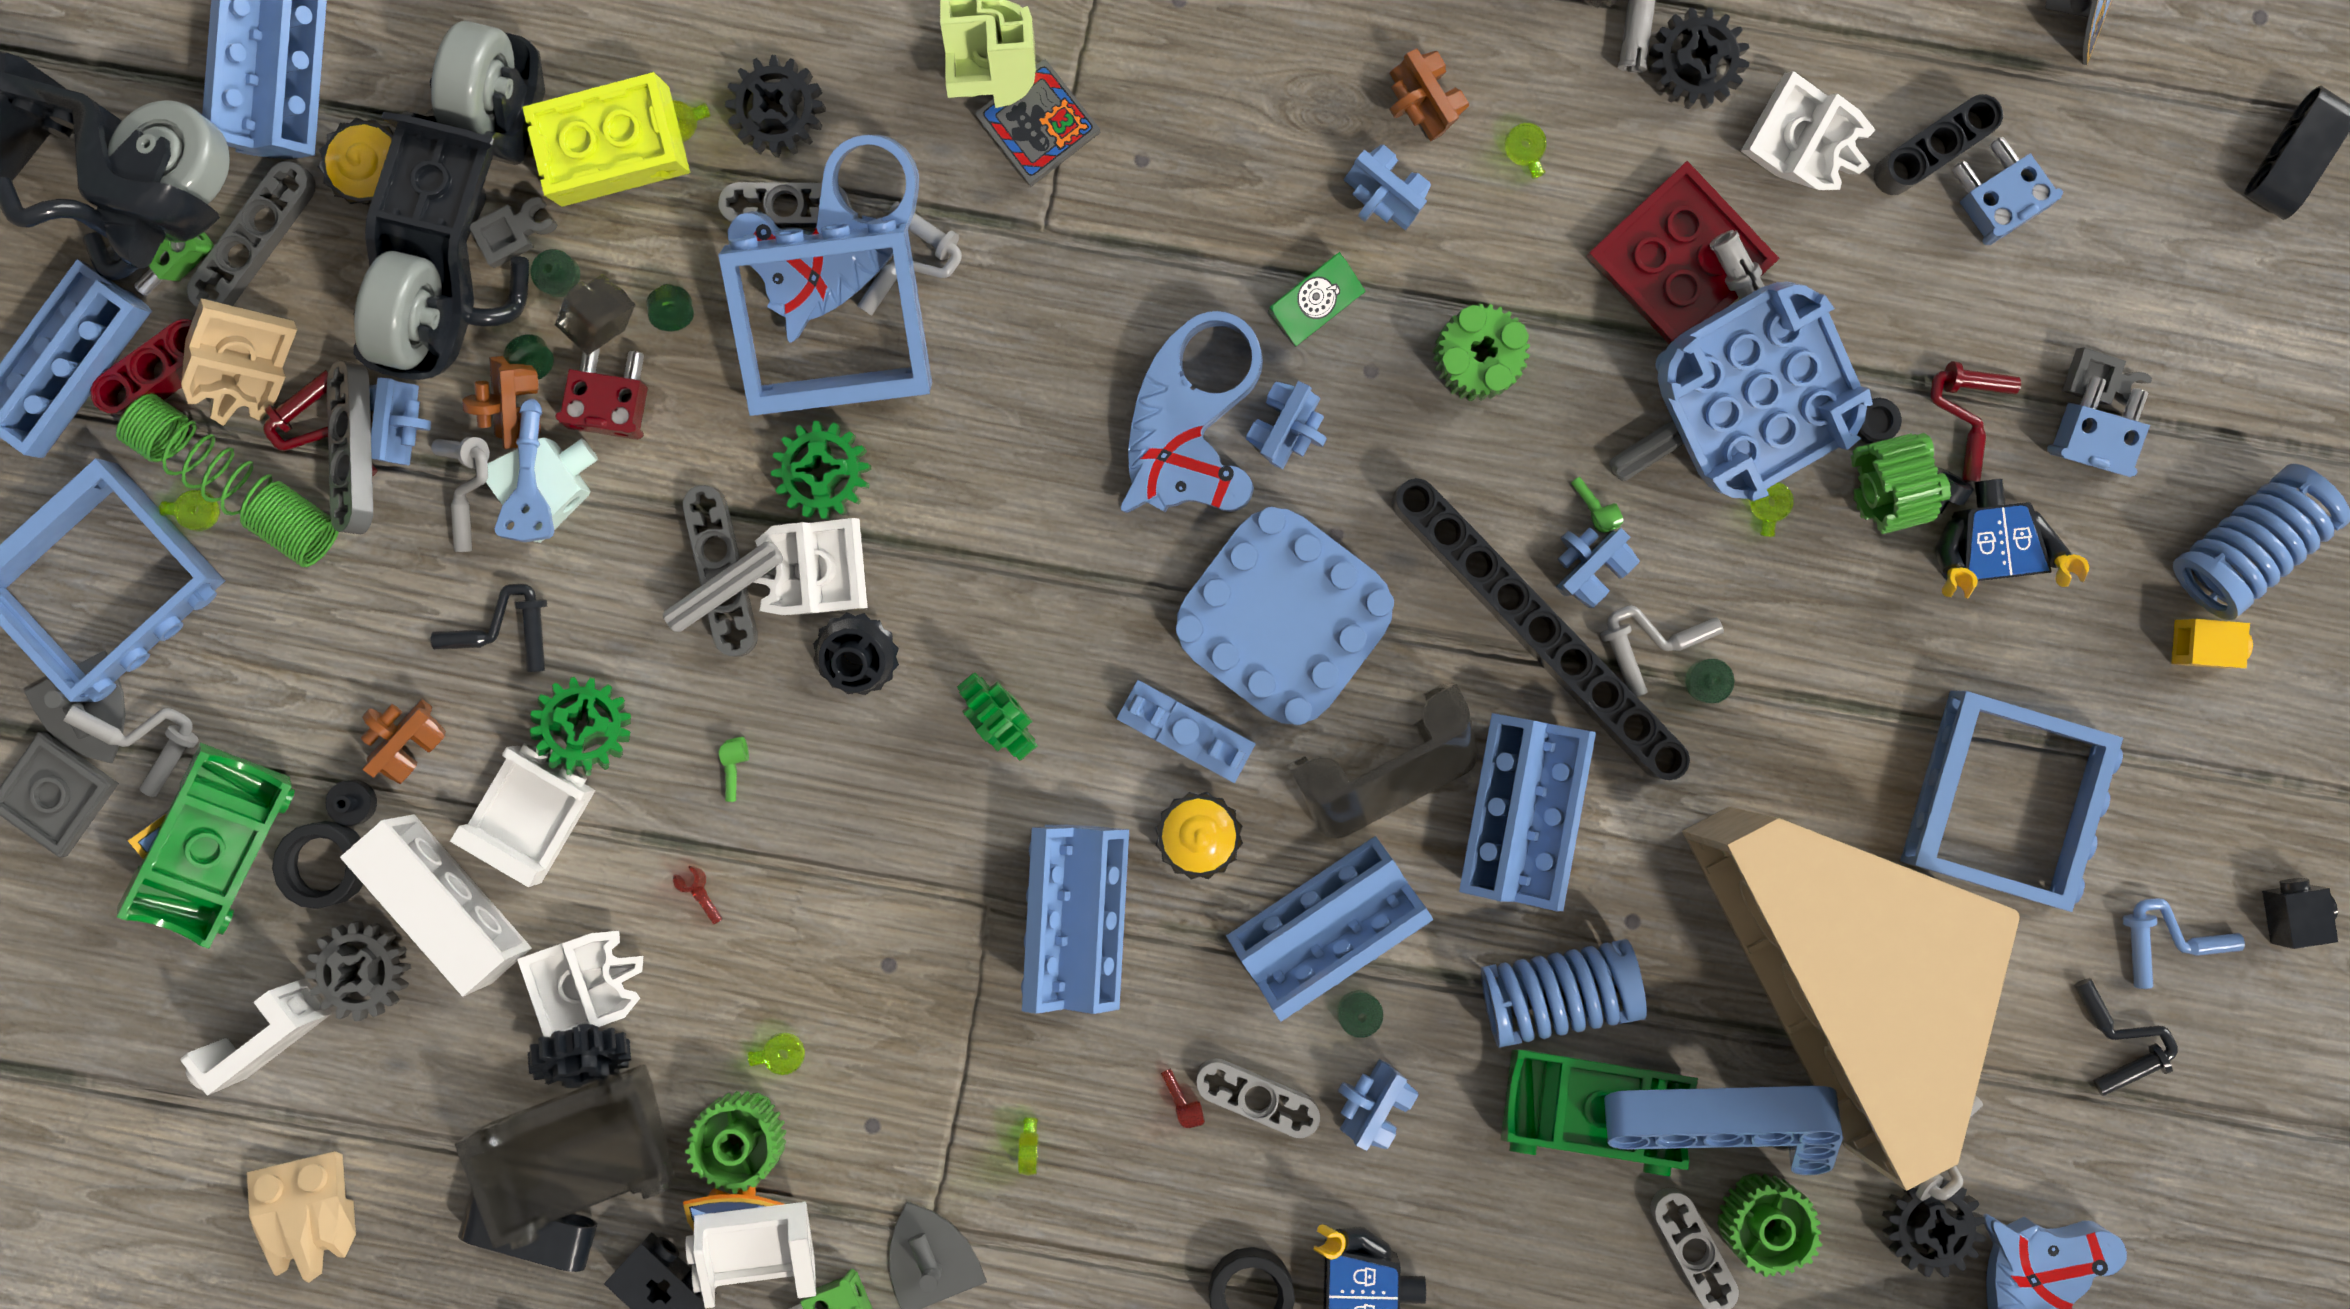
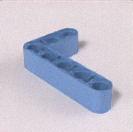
M1827 1086L1627 1090L1610 1093L1604 1098L1608 1144L1618 1149L1788 1146L1790 1166L1793 1173L1819 1175L1833 1169L1843 1139L1837 1092L1835 1089Z

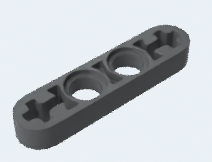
M283 161L277 163L269 170L190 278L187 285V295L195 307H198L201 298L230 306L235 304L313 197L316 183L313 175L307 169L294 162ZM287 176L295 178L296 183L299 184L295 192L288 189L287 185L283 183ZM271 195H274L278 197L279 200L287 203V205L285 208H283L279 204L269 200V198L271 197ZM271 208L275 214L273 227L264 232L258 231L254 224L256 214L261 209ZM244 244L248 249L249 258L243 266L233 268L228 261L229 251L235 245ZM220 268L234 275L232 281L223 278L224 275L217 273V269ZM208 284L216 286L215 290L219 293L216 300L208 298L209 294L205 291V287Z
M339 360L332 365L327 377L331 523L337 532L364 534L369 529L373 519L369 375L364 365Z
M698 485L691 488L683 500V512L701 586L740 559L727 501L719 490L707 485ZM705 494L707 499L716 501V507H712L709 510L711 523L718 524L722 522L723 529H708L699 534V526L708 527L705 515L695 512L694 505L701 503V495ZM712 537H721L727 545L726 556L719 562H710L704 555V545ZM745 587L737 593V598L732 604L728 606L719 605L707 613L717 649L723 654L732 657L749 654L755 648L758 641V632L748 589ZM742 608L743 617L735 616L734 621L738 630L746 631L747 638L740 640L741 648L736 650V646L733 643H726L725 635L730 634L732 631L730 620L723 619L720 621L718 614L734 613Z

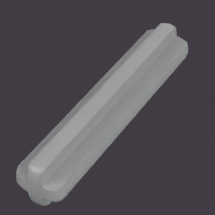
M764 542L665 610L663 613L665 622L672 631H683L782 563L783 556L773 542Z

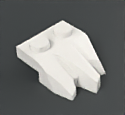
M1792 71L1784 73L1741 152L1779 178L1817 190H1840L1842 182L1838 170L1847 174H1860L1870 166V163L1856 147L1855 140L1857 138H1868L1875 129L1858 108L1839 94L1827 96L1796 72Z
M848 518L814 523L800 522L771 526L755 540L757 547L764 542H773L783 556L782 563L753 582L767 585L770 588V594L761 599L760 611L778 615H799L868 608L859 519Z
M619 931L591 933L517 959L544 1037H551L554 1031L570 1030L579 1024H593L598 1027L625 1018L640 999L638 994L625 990L622 982L642 972L643 956L617 958L612 955V949L620 943Z

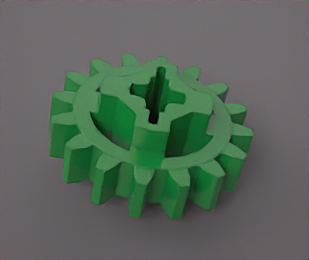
M813 421L812 432L810 433L802 426H797L796 433L798 438L793 441L784 436L781 440L788 449L785 453L774 452L773 457L782 463L781 468L771 471V476L783 479V484L775 489L776 493L781 496L791 495L786 504L790 509L794 510L803 504L802 515L808 518L812 517L815 509H818L821 519L829 520L832 508H835L841 515L847 514L844 503L849 500L859 505L861 500L855 493L857 488L869 489L870 486L869 483L861 479V473L872 470L870 464L860 462L859 460L867 452L866 448L862 445L851 446L856 436L850 431L839 437L840 426L836 423H832L827 432L824 431L823 425L819 421ZM829 442L839 445L845 451L848 459H836L833 457ZM808 446V452L801 461L794 462L799 452ZM820 460L828 466L836 468L831 470V472L824 473L823 481L812 474L806 473L812 472V469L819 468ZM843 479H849L845 488L835 496L834 489ZM799 481L809 484L814 500L804 496L798 490L795 482Z
M972 673L957 686L960 691L959 694L966 700L968 706L962 711L963 714L971 722L980 737L992 745L997 752L1006 747L1013 757L1016 756L1021 761L1038 747L1035 738L1028 732L1029 729L1027 728L1033 722L1032 719L1026 714L1017 699L1004 689L998 681L990 687L977 673Z
M570 677L568 689L564 690L558 683L552 684V698L542 694L538 697V704L543 711H531V722L539 726L530 729L531 740H542L536 746V753L538 756L551 754L549 758L550 768L554 769L562 762L566 764L567 775L571 776L576 766H582L585 775L590 776L593 764L598 763L604 770L609 768L608 755L617 758L622 757L623 748L618 742H629L631 732L621 727L631 724V714L619 713L625 706V700L623 697L610 699L612 694L611 685L608 684L599 691L595 689V678L590 677L586 686L580 687L577 679ZM577 701L567 708H560L566 703ZM595 704L606 711L611 722H609V718L600 716L595 709ZM586 712L587 726L579 734L578 741H575L574 727L578 725L579 720H582L583 713ZM550 731H553V735L562 737L567 745L566 749H563L554 741ZM595 744L602 745L596 750L584 753L585 750Z

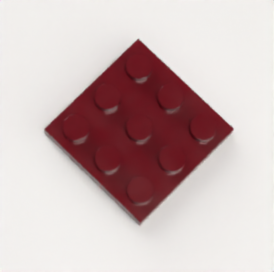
M1688 161L1586 255L1668 344L1673 342L1683 332L1727 308L1739 298L1735 291L1728 289L1725 283L1727 275L1714 250L1710 247V243L1717 236L1730 230H1736L1751 261L1759 264L1762 275L1780 259Z

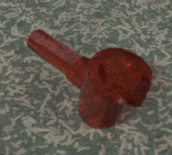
M688 866L694 874V883L687 887L684 879L680 875L675 874L673 876V884L677 890L691 893L714 925L723 918L704 889L706 875L702 869Z
M1171 1068L1162 1072L1161 1075L1174 1099L1173 1102L1176 1105L1179 1123L1185 1128L1203 1125L1205 1120L1200 1100L1186 1103L1184 1094Z

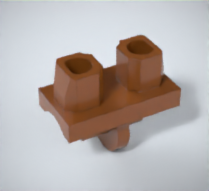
M1416 48L1408 52L1404 56V60L1389 73L1395 82L1391 88L1399 100L1389 110L1394 118L1407 113L1413 125L1420 124L1429 140L1433 141L1442 136L1459 119V116L1469 107V102L1463 92L1456 87L1446 93L1443 92L1437 80L1446 73V64L1438 51L1421 55Z
M504 356L489 357L491 394H489L488 381H476L475 394L462 399L463 411L468 414L477 415V426L480 428L491 427V415L493 414L494 435L502 438L504 449L518 448L516 441L519 438L521 413H519L520 407H516V395L537 394L539 390L538 374L532 365L509 364ZM539 422V434H540V433H541V426H540V422Z
M421 699L397 726L393 722L402 714V711L397 706L391 704L383 714L375 709H368L362 718L370 728L361 736L362 741L372 746L380 736L384 740L366 758L368 763L362 770L373 778L380 772L389 779L402 784L418 763L401 750L408 740H413L430 753L445 737V729L430 715L432 706Z

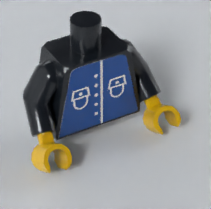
M2003 479L1974 482L1977 508L1954 512L1952 520L1946 524L1935 547V554L1942 575L1946 579L1942 587V594L1946 597H1952L1957 586L1963 589L1964 597L1969 598L1978 581L2052 573L2051 567L2058 568L2055 580L2061 587L2069 586L2072 578L2070 572L2075 573L2081 582L2085 581L2089 572L2088 561L2080 555H2072L2038 511H2034L2030 502L2006 505Z
M1322 1224L1318 1226L1317 1232L1327 1237L1324 1245L1320 1247L1314 1246L1313 1248L1314 1251L1324 1256L1323 1309H1400V1303H1426L1425 1276L1400 1275L1401 1267L1398 1255L1391 1250L1387 1242L1364 1227L1334 1230L1327 1225Z

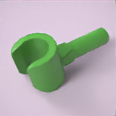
M1581 477L1571 482L1588 505L1593 525L1597 531L1606 533L1621 526L1624 520L1616 503L1601 507L1599 500L1596 499Z
M744 737L726 740L719 749V758L724 766L725 801L727 802L736 801V763L749 761L748 746Z

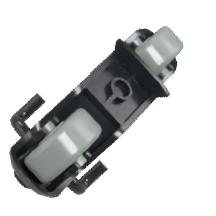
M460 21L454 24L447 31L439 46L432 78L430 79L432 109L426 114H417L405 111L402 114L383 112L381 118L396 129L366 218L365 240L369 268L361 283L353 313L356 341L353 354L367 368L393 377L425 380L444 373L459 355L468 325L488 327L510 323L522 314L528 298L529 259L516 256L512 257L510 261V292L506 304L496 308L473 307L474 294L466 239L491 161L496 160L513 165L521 164L524 161L530 142L527 128L530 125L526 123L522 107L542 102L546 92L540 52L530 41L522 36L506 33L496 27L471 21Z
M0 52V208L10 223L18 227L30 228L58 218H70L80 221L96 231L88 233L83 237V242L93 267L99 275L106 279L120 280L129 277L139 268L144 269L148 267L164 240L175 243L192 240L207 231L220 218L219 213L208 204L216 197L225 183L229 171L230 153L224 135L214 123L194 108L181 102L169 100L145 104L132 111L123 120H120L85 94L66 89L24 58L7 52ZM51 133L65 139H70L71 134H74L78 189L83 199L97 207V209L73 199L42 201L23 208L13 180ZM102 235L108 239L111 248L120 257L118 261L112 262Z

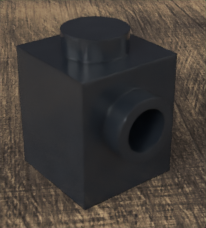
M2293 878L2279 881L2280 888L2262 891L2271 944L2298 949L2338 942L2335 923L2338 908L2335 899L2331 895L2330 888L2310 885L2308 878Z

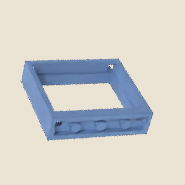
M881 218L867 222L868 228L850 230L849 224L842 223L824 226L821 228L822 233L804 235L802 229H791L775 233L776 239L757 241L756 235H745L743 238L729 239L730 245H725L718 256L750 416L930 394L932 378L907 223L895 224V219L882 221ZM892 248L911 367L761 385L739 266Z
M95 458L0 544V626L70 702H98L114 691L116 688L114 682L126 671L130 672L137 669L150 657L148 651L159 641H165L178 633L183 627L181 621L193 610L202 609L212 602L217 595L215 590L225 580L117 463ZM114 491L193 578L85 675L6 588Z
M1950 691L1900 862L2073 912L2075 903L2079 902L2084 892L2085 882L2082 877L2087 861L2093 857L2097 848V836L2095 833L2100 817L2106 813L2110 804L2108 789L2112 775L2118 771L2122 763L2123 752L2120 748L2123 737L1972 692ZM1979 712L2092 745L2049 891L1937 858Z

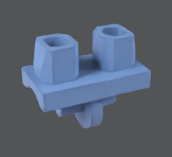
M1384 144L1378 146L1370 153L1363 150L1344 178V181L1355 189L1352 195L1365 205L1358 214V217L1366 222L1375 213L1386 223L1392 219L1406 231L1427 202L1425 197L1431 187L1430 182L1419 173L1413 172L1405 181L1391 172L1398 162L1396 154Z
M378 378L376 385H369L370 411L374 412L371 428L373 460L410 465L412 446H415L417 430H431V421L418 418L420 402L417 401L418 385L398 382L389 378Z
M1300 381L1297 382L1295 387L1275 382L1267 396L1266 403L1269 407L1281 412L1278 420L1272 426L1257 419L1253 422L1246 435V439L1261 451L1260 453L1272 465L1284 469L1292 452L1303 457L1310 443L1323 447L1327 440L1323 434L1317 431L1324 418L1323 415L1314 411L1320 398L1311 392L1312 388Z
M1588 528L1579 538L1570 531H1567L1561 537L1562 542L1568 549L1558 558V561L1565 568H1568L1577 558L1581 560L1556 586L1564 597L1573 595L1587 607L1593 608L1610 591L1594 575L1603 564L1621 579L1640 562L1633 550L1626 544L1631 537L1622 528H1619L1617 531H1611L1592 551L1589 546L1599 536L1591 528Z
M1379 1059L1371 1075L1362 1074L1355 1087L1343 1082L1338 1089L1339 1093L1348 1099L1340 1112L1346 1117L1340 1130L1349 1136L1356 1146L1366 1151L1370 1145L1388 1149L1396 1136V1127L1391 1122L1385 1120L1392 1106L1404 1112L1410 1110L1418 1097V1092L1407 1083V1079L1395 1068Z

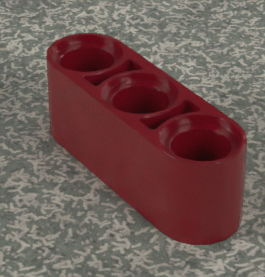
M179 319L171 323L98 376L90 389L93 404L103 412L122 416L125 410L141 396L152 393L165 400L182 388L181 379L185 341L192 320ZM161 360L163 370L159 377L155 379L153 369L155 364ZM125 387L126 398L119 405L117 395L121 388Z

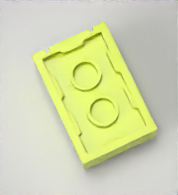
M654 72L522 107L526 123L530 125L527 128L539 176L544 178L540 180L544 196L561 207L690 173L670 88Z

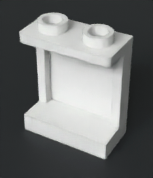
M524 743L522 747L510 746L505 748L502 756L506 760L469 823L460 825L450 842L523 885L531 887L542 883L596 790L584 784L587 778L576 770L570 776L566 774V766H562L561 770L556 767L554 769L550 768L549 763L546 762L547 754L538 756L535 746Z
M304 978L269 990L254 1001V1004L270 1025L236 1050L232 1043L225 1038L188 1052L181 1058V1062L186 1067V1075L189 1081L196 1088L203 1090L208 1096L250 1077L325 1020L332 1012L329 1008L326 1010L320 1008L323 1000L319 995H310L309 991L313 987Z
M806 1202L694 1215V1235L686 1236L687 1263L692 1264L694 1293L702 1292L705 1308L715 1307V1288L717 1286L791 1276L795 1278L798 1298L816 1296L815 1255Z

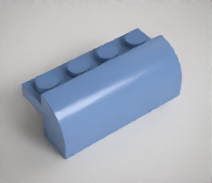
M211 0L202 115L219 128L228 146L236 148L235 152L281 159L315 156L327 0Z
M77 259L0 363V438L23 455L44 458L91 395L90 389L93 382L98 376L111 368L150 315L152 310L132 292L120 288L111 280L99 275L92 266Z
M1492 713L1459 892L1500 902H1518L1553 911L1564 910L1596 732Z
M1081 825L1032 827L1029 845V886L1026 893L1028 905L1026 933L1024 936V977L1021 984L1023 1012L1037 1014L1066 1009L1096 1014L1120 1009L1129 829Z
M1374 836L1226 935L1242 964L1259 986L1273 1012L1282 1022L1434 919L1410 887L1392 857L1378 838Z

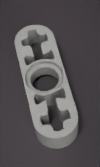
M732 183L722 190L718 205L722 215L732 223L738 216V213L730 207V203L737 202L741 194L750 203H762L760 194L765 193L763 200L764 210L777 227L816 228L819 207H809L811 217H805L807 202L804 194L810 193L809 199L812 203H820L822 183ZM839 186L844 201L852 209L850 198L844 189ZM784 193L794 195L798 201L796 211L788 217L776 215L773 209L775 199ZM746 207L743 210V213L751 211L762 212L758 207Z
M1223 1059L1207 1060L1198 1069L1196 1076L1197 1089L1200 1095L1211 1103L1294 1138L1308 1137L1319 1126L1320 1113L1317 1104L1306 1094ZM1217 1069L1224 1071V1080L1237 1086V1077L1244 1078L1245 1080L1238 1089L1237 1101L1229 1100L1233 1092L1224 1086H1219L1216 1092L1209 1090V1081L1204 1078L1206 1074L1215 1075ZM1254 1086H1262L1271 1094L1269 1105L1262 1110H1253L1245 1102L1247 1091ZM1279 1095L1286 1096L1283 1100V1105L1289 1109L1298 1110L1300 1105H1305L1307 1115L1311 1118L1310 1121H1301L1298 1127L1293 1126L1292 1117L1280 1110L1278 1119L1272 1118L1271 1116L1278 1107Z
M1665 1188L1660 1190L1651 1201V1215L1695 1297L1705 1309H1732L1739 1297L1738 1286L1693 1202L1679 1189ZM1673 1200L1678 1206L1683 1204L1678 1209V1214L1688 1228L1679 1230L1676 1223L1669 1216H1662L1668 1211L1666 1204L1669 1201ZM1695 1238L1703 1240L1706 1245V1252L1703 1258L1696 1262L1685 1260L1682 1253L1685 1243ZM1709 1270L1713 1278L1720 1285H1724L1721 1288L1722 1297L1715 1299L1711 1294L1706 1295L1711 1291V1288L1701 1273Z

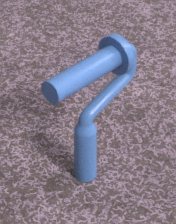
M2164 899L2142 900L2136 904L2133 914L2123 916V925L2131 928L2133 982L2135 988L2148 989L2153 987L2150 927L2157 925V917L2146 914V911L2160 909L2174 944L2182 953L2198 956L2243 951L2245 947L2244 938L2240 933L2197 937L2185 942L2172 909Z

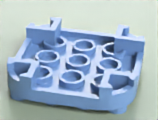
M1776 282L1761 287L1683 332L1668 345L1665 351L1658 355L1655 365L1658 371L1657 379L1661 396L1698 474L1707 486L1731 498L1755 501L1769 496L1767 489L1838 447L1848 450L1861 439L1857 434L1865 421L1867 406L1873 405L1870 389L1861 386L1829 314L1835 308L1825 295L1819 294L1805 285L1793 282Z
M1268 507L1252 514L1237 528L1187 594L1177 613L1176 633L1182 649L1194 662L1265 716L1283 724L1302 725L1318 718L1331 706L1384 636L1392 620L1394 599L1389 592L1387 584L1373 569L1303 516L1288 509Z

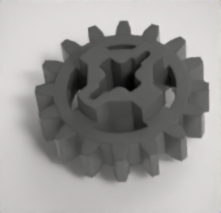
M356 921L349 923L348 929L344 925L331 929L332 937L327 935L316 941L322 951L308 954L307 959L316 964V969L306 972L305 977L316 979L317 986L313 987L309 993L311 996L323 994L325 999L320 1006L322 1010L336 1006L337 1019L345 1018L352 1012L354 1021H361L367 1018L368 1013L372 1017H376L385 1013L384 1005L392 1006L399 1002L400 999L394 990L400 991L408 987L409 983L400 978V973L411 969V964L400 963L399 956L403 955L407 949L405 946L394 948L391 945L396 936L394 932L380 936V924H370L364 930L363 922ZM357 941L368 945L366 948L358 950L353 945L348 947L346 943ZM364 961V962L360 965V966H361V969H360L359 972H358V975H359V977H361V978L352 981V980L356 977L355 974H356V972H357L358 969H359L358 966L356 965V963H359V962ZM358 992L363 997L368 995L370 999L357 1000L350 998L349 995Z

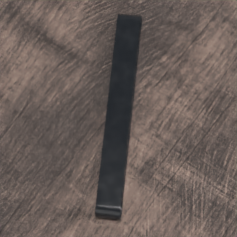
M1419 478L1409 479L1397 488L1393 494L1392 507L1401 521L1645 773L1651 777L1669 781L1676 780L1686 773L1689 768L1690 757L1685 746L1429 482ZM1407 489H1417L1424 495L1425 507L1421 512H1411L1403 504V494ZM1439 521H1448L1455 527L1456 539L1451 545L1442 544L1436 539L1434 529ZM1471 553L1481 554L1487 561V571L1480 578L1472 576L1466 569V560ZM1504 585L1513 587L1518 593V603L1512 610L1504 609L1498 602V591ZM1536 617L1544 619L1548 623L1550 630L1546 640L1541 643L1533 640L1529 633V625ZM1569 649L1578 654L1581 662L1580 668L1573 675H1568L1564 672L1560 663L1561 656ZM1600 682L1606 683L1611 689L1612 694L1611 700L1604 707L1596 705L1592 698L1593 688ZM1635 714L1642 721L1643 728L1637 738L1630 739L1624 733L1623 727L1625 720ZM1667 747L1673 753L1674 760L1672 766L1662 772L1656 766L1655 757L1660 749Z

